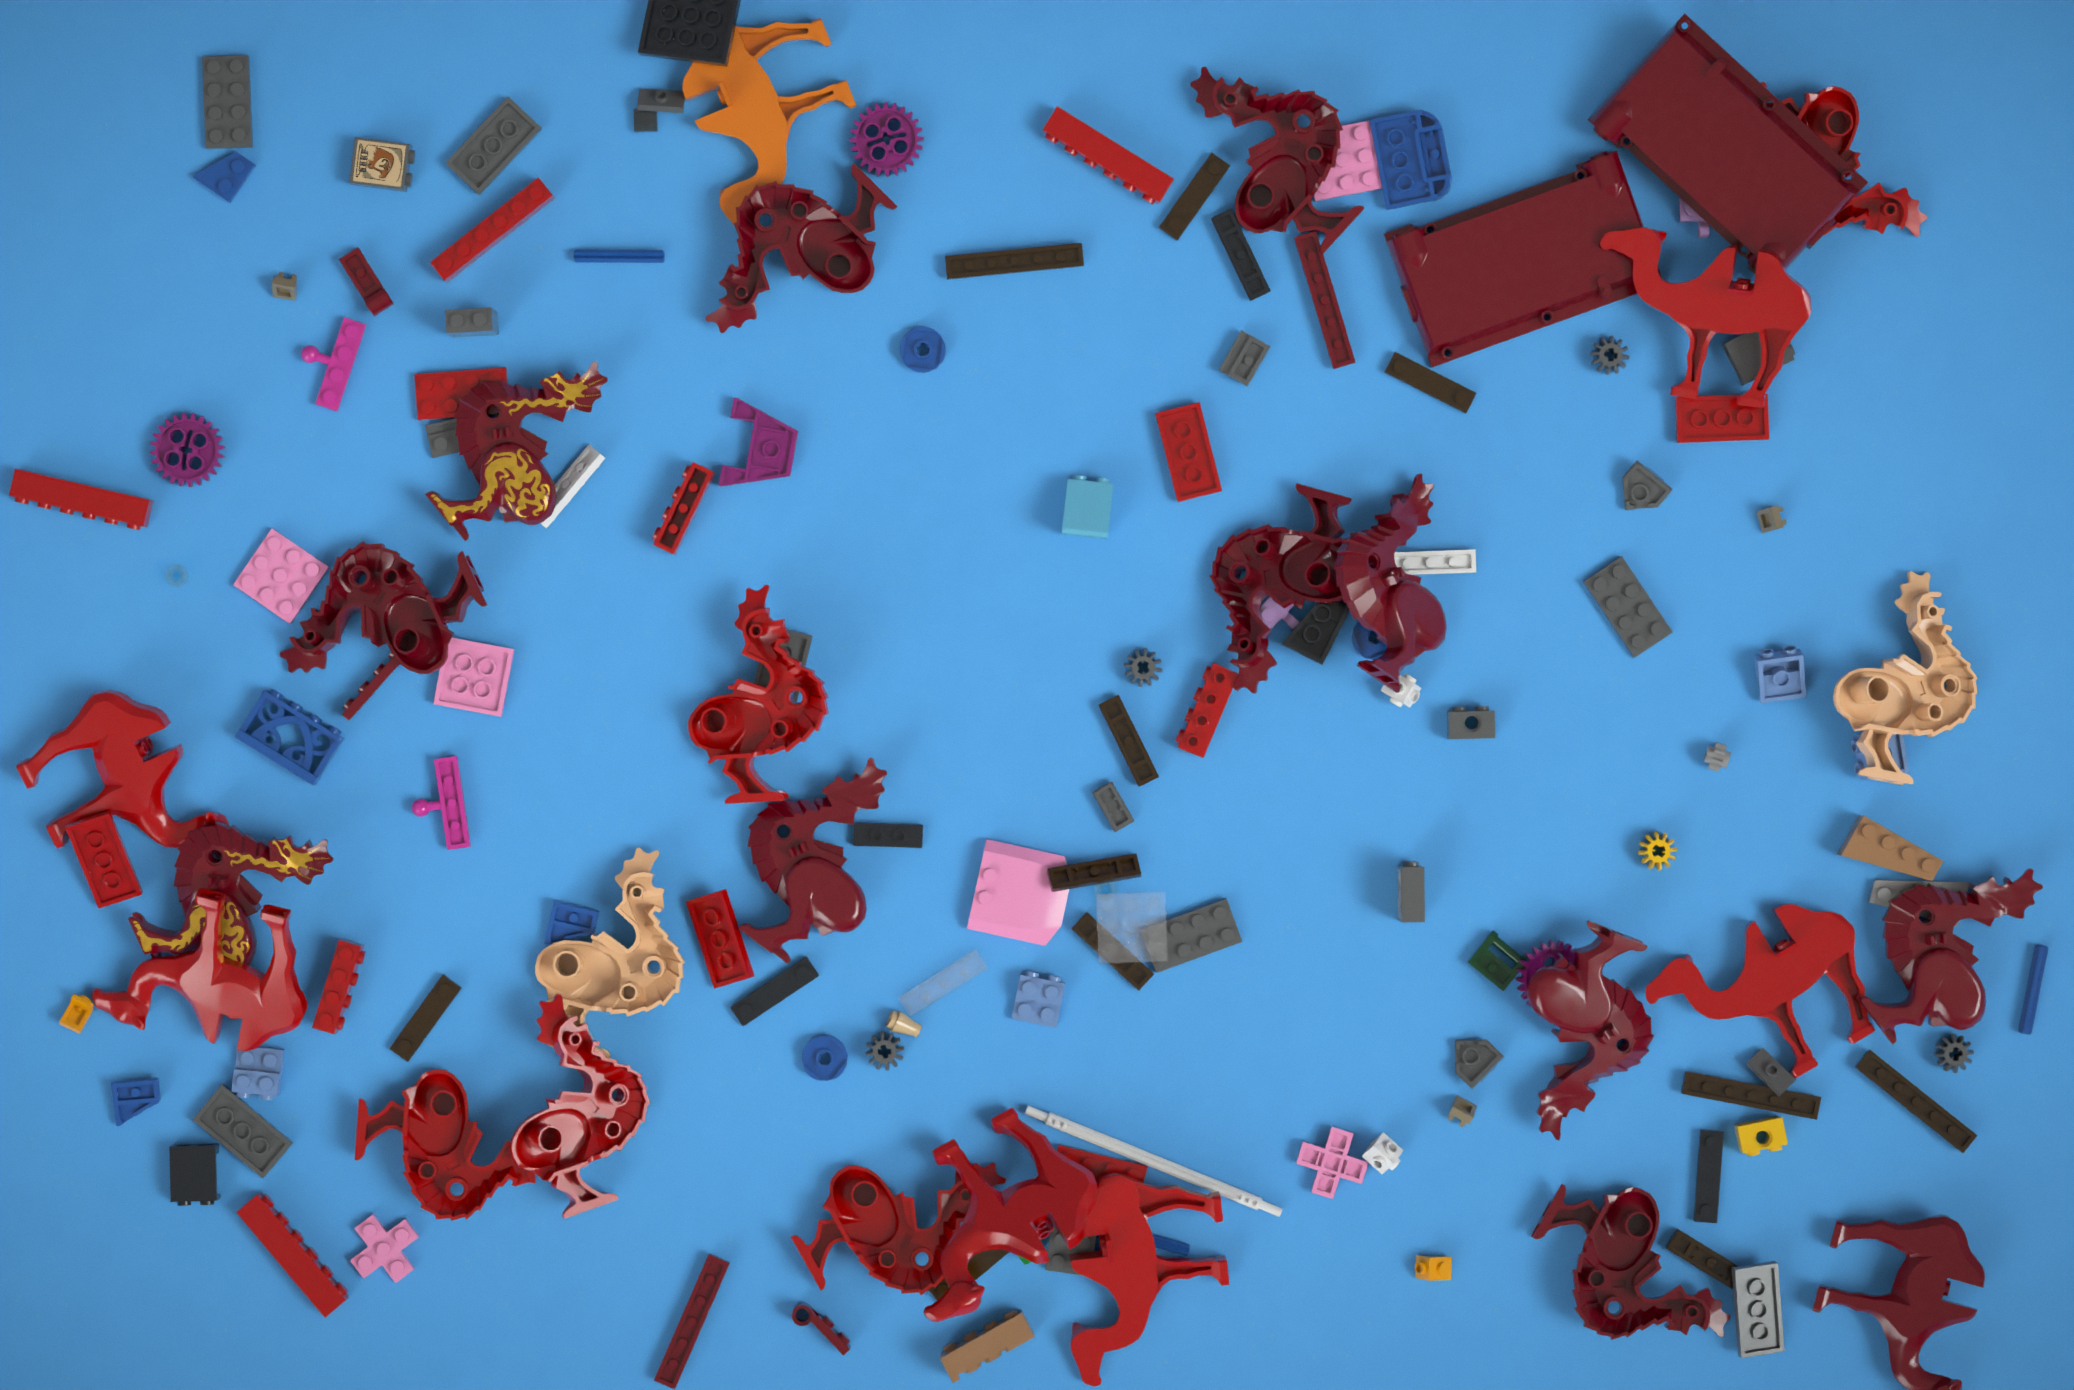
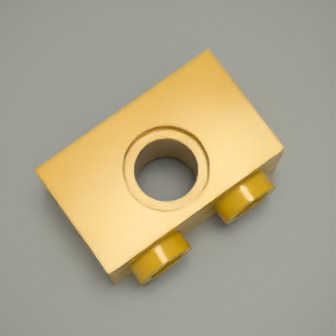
M1779 1115L1734 1125L1739 1151L1743 1154L1746 1153L1747 1156L1758 1155L1760 1150L1769 1149V1152L1782 1150V1146L1788 1144L1783 1118ZM1765 1131L1767 1134L1766 1140L1758 1143L1756 1140L1757 1133Z

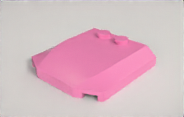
M986 839L967 929L1045 946L1062 925L1069 889L1057 892L1051 891L1047 868L1067 865L1065 856Z

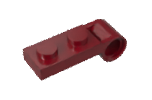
M360 248L354 249L339 259L373 316L394 305Z
M804 1302L794 1307L792 1319L795 1324L805 1326L812 1322L843 1356L850 1350L851 1346L848 1344L851 1342L850 1339L842 1331L838 1333L833 1328L835 1324L827 1315L823 1317L808 1303ZM799 1309H806L809 1317L801 1320L797 1317L796 1312Z

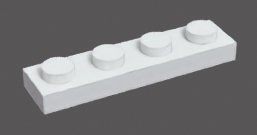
M591 445L584 449L555 484V509L549 518L540 523L545 528L556 519L558 514L604 461L605 457Z
M1476 549L1394 553L1396 566L1402 567L1406 574L1476 573Z

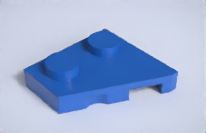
M235 151L194 174L193 178L231 203L256 165Z
M555 900L544 944H552L556 941L570 940L575 937L594 934L599 910Z
M159 1078L122 1080L111 1083L116 1126L122 1125L127 1120L139 1115L161 1100Z

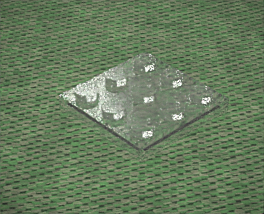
M1165 892L1096 894L1099 963L1168 961Z

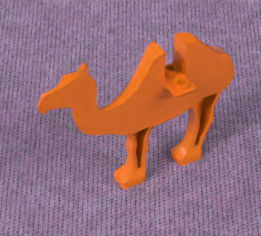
M821 18L811 23L775 22L763 28L736 26L728 66L693 62L683 79L682 90L687 101L716 90L722 105L727 104L728 106L694 120L696 125L705 132L740 139L751 148L758 159V170L753 177L720 190V207L733 225L737 222L736 207H740L745 195L749 196L756 185L761 187L777 181V184L784 182L787 170L786 144L791 126L799 115L814 111L823 104L840 101L850 109L856 107L846 80L818 91L805 92L793 97L778 96L768 75L758 63L759 58L785 42L813 40L825 47L832 45Z

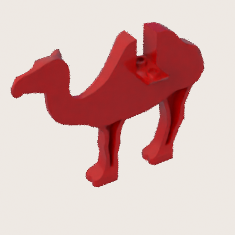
M1647 227L1607 232L1600 242L1601 248L1604 250L1614 249L1633 259V282L1638 295L1644 302L1669 315L1681 325L1690 339L1687 353L1688 368L1685 380L1673 385L1670 395L1697 399L1702 368L1707 357L1709 343L1715 333L1744 334L1758 332L1761 343V367L1751 388L1737 397L1736 404L1764 408L1765 393L1783 366L1785 349L1795 334L1809 319L1812 310L1811 296L1799 282L1787 273L1779 257L1770 250L1761 248L1758 251L1754 283H1751V280L1746 278H1737V281H1733L1738 245H1731L1726 247L1699 277L1685 282L1670 283L1663 280L1658 273V262L1662 242L1667 236L1666 232Z
M113 690L96 691L91 694L79 714L68 727L52 733L45 744L31 758H26L17 764L16 768L26 788L30 789L38 784L42 769L57 755L77 749L92 748L96 768L105 787L96 797L84 802L77 809L49 821L46 829L57 849L68 843L69 836L65 829L66 824L109 810L111 815L135 824L156 843L169 848H179L188 838V832L199 829L202 825L216 824L219 821L229 826L227 818L218 812H206L185 822L175 821L168 815L164 802V789L174 768L183 756L182 744H178L149 757L153 753V744L148 735L165 729L171 723L161 709L139 703L121 692ZM212 850L217 859H222V855L218 850Z
M199 888L194 901L206 911L200 946L191 952L178 956L156 957L143 961L133 972L127 991L103 992L101 989L96 988L91 993L93 1003L96 1008L109 1013L117 1021L127 1025H134L138 1029L144 1030L146 1017L151 1006L153 989L158 985H167L178 991L191 1004L203 1034L210 1043L215 1044L220 1036L224 1014L231 1019H242L237 1050L249 1051L258 1048L270 1037L284 1034L297 1028L307 1011L308 1003L303 991L299 987L294 970L297 952L289 929L288 921L291 916V910L269 904L264 905L263 909H261L260 918L270 927L273 939V956L270 966L264 974L247 964L224 958L221 949V921L226 894L206 888Z
M1783 904L1772 909L1790 939H1783L1774 945V950L1771 949L1755 921L1747 924L1745 928L1743 968L1737 979L1727 989L1718 992L1710 989L1698 968L1693 964L1690 955L1670 962L1646 986L1645 996L1650 1004L1656 1003L1659 998L1683 993L1692 1007L1709 1019L1721 1020L1749 1015L1767 1017L1775 1021L1782 1036L1790 1044L1796 1057L1794 1065L1790 1069V1073L1794 1078L1818 1066V1063L1803 1039L1800 1026L1793 1014L1792 1000L1809 989L1823 974L1828 976L1837 985L1846 998L1851 1017V1028L1847 1035L1849 1043L1854 1044L1875 1031L1872 1023L1868 1020L1867 1011L1855 997L1858 994L1865 995V987L1856 973L1854 956L1855 930L1853 926L1840 914L1826 911L1815 912L1794 904Z
M1010 1108L992 1118L990 1122L991 1128L995 1133L1012 1136L1030 1152L1038 1173L1036 1178L1018 1182L1002 1191H998L982 1178L979 1171L970 1164L955 1139L932 1151L933 1159L937 1165H951L955 1168L961 1177L963 1186L971 1195V1204L963 1223L946 1243L941 1253V1270L949 1288L934 1304L924 1309V1316L933 1322L965 1315L978 1309L985 1288L978 1285L968 1271V1262L974 1255L988 1250H1005L1033 1263L1044 1264L1049 1262L1047 1250L1040 1240L1048 1237L1053 1231L1052 1223L1069 1250L1077 1246L1084 1237L1086 1221L1094 1207L1098 1193L1093 1173L1056 1151L1045 1135L1035 1131L1019 1119L1014 1108Z
M1116 1172L1102 1176L1096 1182L1098 1187L1097 1199L1088 1215L1084 1237L1102 1235L1099 1236L1101 1250L1069 1254L1071 1266L1076 1273L1108 1288L1117 1301L1119 1316L1118 1320L1108 1327H1083L1077 1322L1073 1323L1071 1351L1079 1368L1082 1381L1085 1384L1094 1387L1101 1384L1099 1371L1104 1352L1127 1347L1139 1339L1145 1329L1151 1305L1161 1287L1168 1281L1190 1279L1198 1275H1212L1221 1286L1229 1285L1228 1265L1225 1255L1197 1259L1159 1256L1156 1254L1154 1237L1147 1222L1148 1217L1177 1208L1204 1212L1211 1216L1216 1223L1223 1222L1219 1191L1203 1194L1177 1185L1155 1186Z

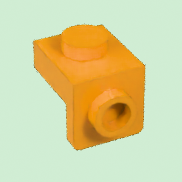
M73 994L71 1002L60 1019L59 1024L80 1034L93 1013L94 1004L84 995L77 996Z
M1417 1255L1415 1277L1428 1281L1451 1280L1452 1257Z

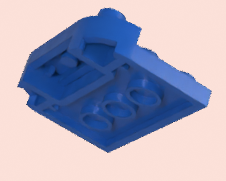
M1414 110L1370 120L1386 210L1434 202L1448 194L1452 183L1450 164L1442 125L1433 114L1424 110Z

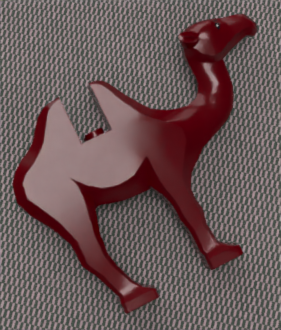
M1943 1214L1904 1223H1894L1879 1219L1871 1222L1847 1224L1844 1221L1837 1220L1830 1243L1831 1248L1835 1249L1841 1243L1848 1240L1876 1239L1899 1249L1906 1254V1258L1896 1274L1890 1293L1871 1295L1862 1292H1848L1819 1284L1812 1311L1819 1313L1832 1303L1845 1305L1855 1311L1872 1314L1882 1326L1888 1341L1891 1369L1895 1379L1908 1390H1962L1961 1380L1925 1371L1919 1364L1920 1350L1925 1341L1935 1331L1969 1321L1974 1318L1977 1312V1308L1942 1299L1943 1295L1948 1296L1951 1281H1948L1947 1278L1984 1287L1985 1270L1971 1251L1965 1231L1959 1222Z

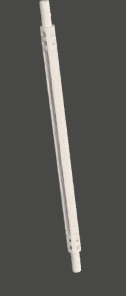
M1029 1105L1025 1111L1026 1115L1046 1122L1045 1125L1071 1134L1211 1192L1219 1191L1221 1196L1255 1210L1261 1209L1280 1217L1283 1208L1263 1201L1262 1197L1223 1183L1052 1112L1048 1114Z

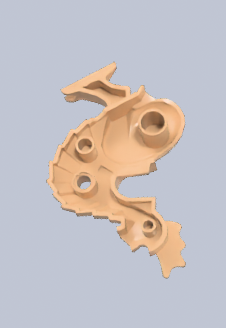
M1908 571V582L1900 585L1901 597L1894 601L1896 606L1907 614L1906 624L1909 629L1908 631L1921 654L1920 665L1905 654H1901L1896 659H1883L1881 669L1857 668L1849 671L1838 680L1834 687L1832 699L1837 712L1848 719L1854 731H1863L1856 744L1866 758L1867 767L1861 768L1858 771V775L1867 776V779L1903 785L1904 783L1913 784L1912 777L1903 773L1891 756L1888 748L1890 737L1894 734H1912L1913 736L1927 734L1928 737H1934L1943 731H1950L1958 723H1964L1971 710L1976 709L1975 694H1978L1976 679L1978 678L1970 668L1971 664L1960 656L1961 652L1951 644V638L1945 633L1946 631H1951L1952 627L1942 623L1941 615H1944L1945 608H1938L1933 604L1934 598L1941 597L1942 593L1929 592L1931 576L1928 572L1918 575L1913 571Z
M636 848L633 859L625 860L622 872L615 876L617 884L623 889V901L615 910L633 925L636 933V940L633 946L626 948L603 931L599 935L595 933L591 935L592 943L577 940L555 942L543 949L537 957L535 974L537 980L547 990V1002L553 1001L555 994H560L563 999L566 1016H578V1020L573 1022L575 1026L587 1023L586 1015L589 1010L610 1012V1014L626 1013L628 1017L644 1010L648 1012L660 1004L665 1006L675 993H680L681 978H684L683 964L686 962L678 951L680 947L668 938L669 934L659 925L661 922L654 914L656 911L660 913L664 909L663 893L665 889L657 888L652 884L655 873L651 872V868L659 856L660 852L658 850L646 853L641 848ZM652 960L660 964V970L657 973L649 969V963ZM588 1028L587 1032L589 1033V1035H590V1037L592 1038V1040H594V1038H593V1036L591 1035V1032H590V1030H589V1028ZM600 1046L595 1047L596 1051L605 1054L604 1057L611 1058L608 1050Z

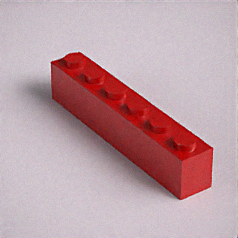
M1058 106L1043 128V133L1046 134L1044 136L1045 139L1055 145L1057 142L1065 146L1064 150L1072 156H1076V154L1085 158L1083 160L1085 164L1094 169L1098 166L1104 170L1102 174L1113 181L1115 178L1123 182L1122 186L1132 193L1136 190L1143 194L1141 198L1151 205L1155 202L1160 204L1174 181V178Z
M538 177L430 262L442 279L448 283L553 201L555 197Z
M19 469L14 471L9 496L15 497V502L28 504L29 500L38 502L37 507L51 510V506L60 507L59 512L73 515L74 511L82 512V517L95 520L96 516L105 518V523L118 525V521L127 523V528L140 530L141 526L148 527L153 506V500Z
M257 1194L236 1213L324 1318L327 1317L349 1298L347 1288L341 1282L337 1283L332 1276L334 1274L326 1264L322 1266L317 1260L319 1256L312 1247L307 1248L302 1242L304 1238L296 1229L292 1230L288 1225V1218L281 1211L278 1213L275 1210L273 1200L267 1194Z

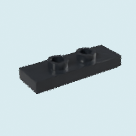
M854 823L853 846L922 848L923 825Z

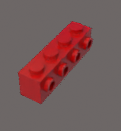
M695 462L691 466L687 465L682 475L685 479L681 487L677 486L672 495V498L675 500L671 507L667 506L662 516V519H664L662 527H657L652 539L655 540L653 545L676 555L715 472Z
M1215 663L1211 667H1206L1202 676L1205 679V683L1202 688H1197L1193 698L1197 702L1194 709H1188L1184 721L1188 722L1185 730L1180 729L1175 742L1179 743L1177 748L1204 758L1239 673Z
M343 938L339 939L312 1028L331 1034H336L338 1030L343 1029L345 1023L343 1014L345 1008H349L352 1000V995L349 994L352 986H356L359 973H356L359 964L362 965L366 953L363 951V944Z

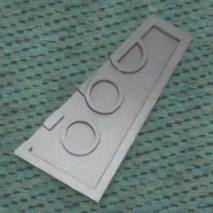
M1874 880L1868 902L1889 907V900L1900 895V891L1913 887V884L1927 886L1929 883L1941 890L1946 888L1956 893L1959 890L1967 892L1969 882ZM1921 911L1919 916L1927 918L1928 911Z

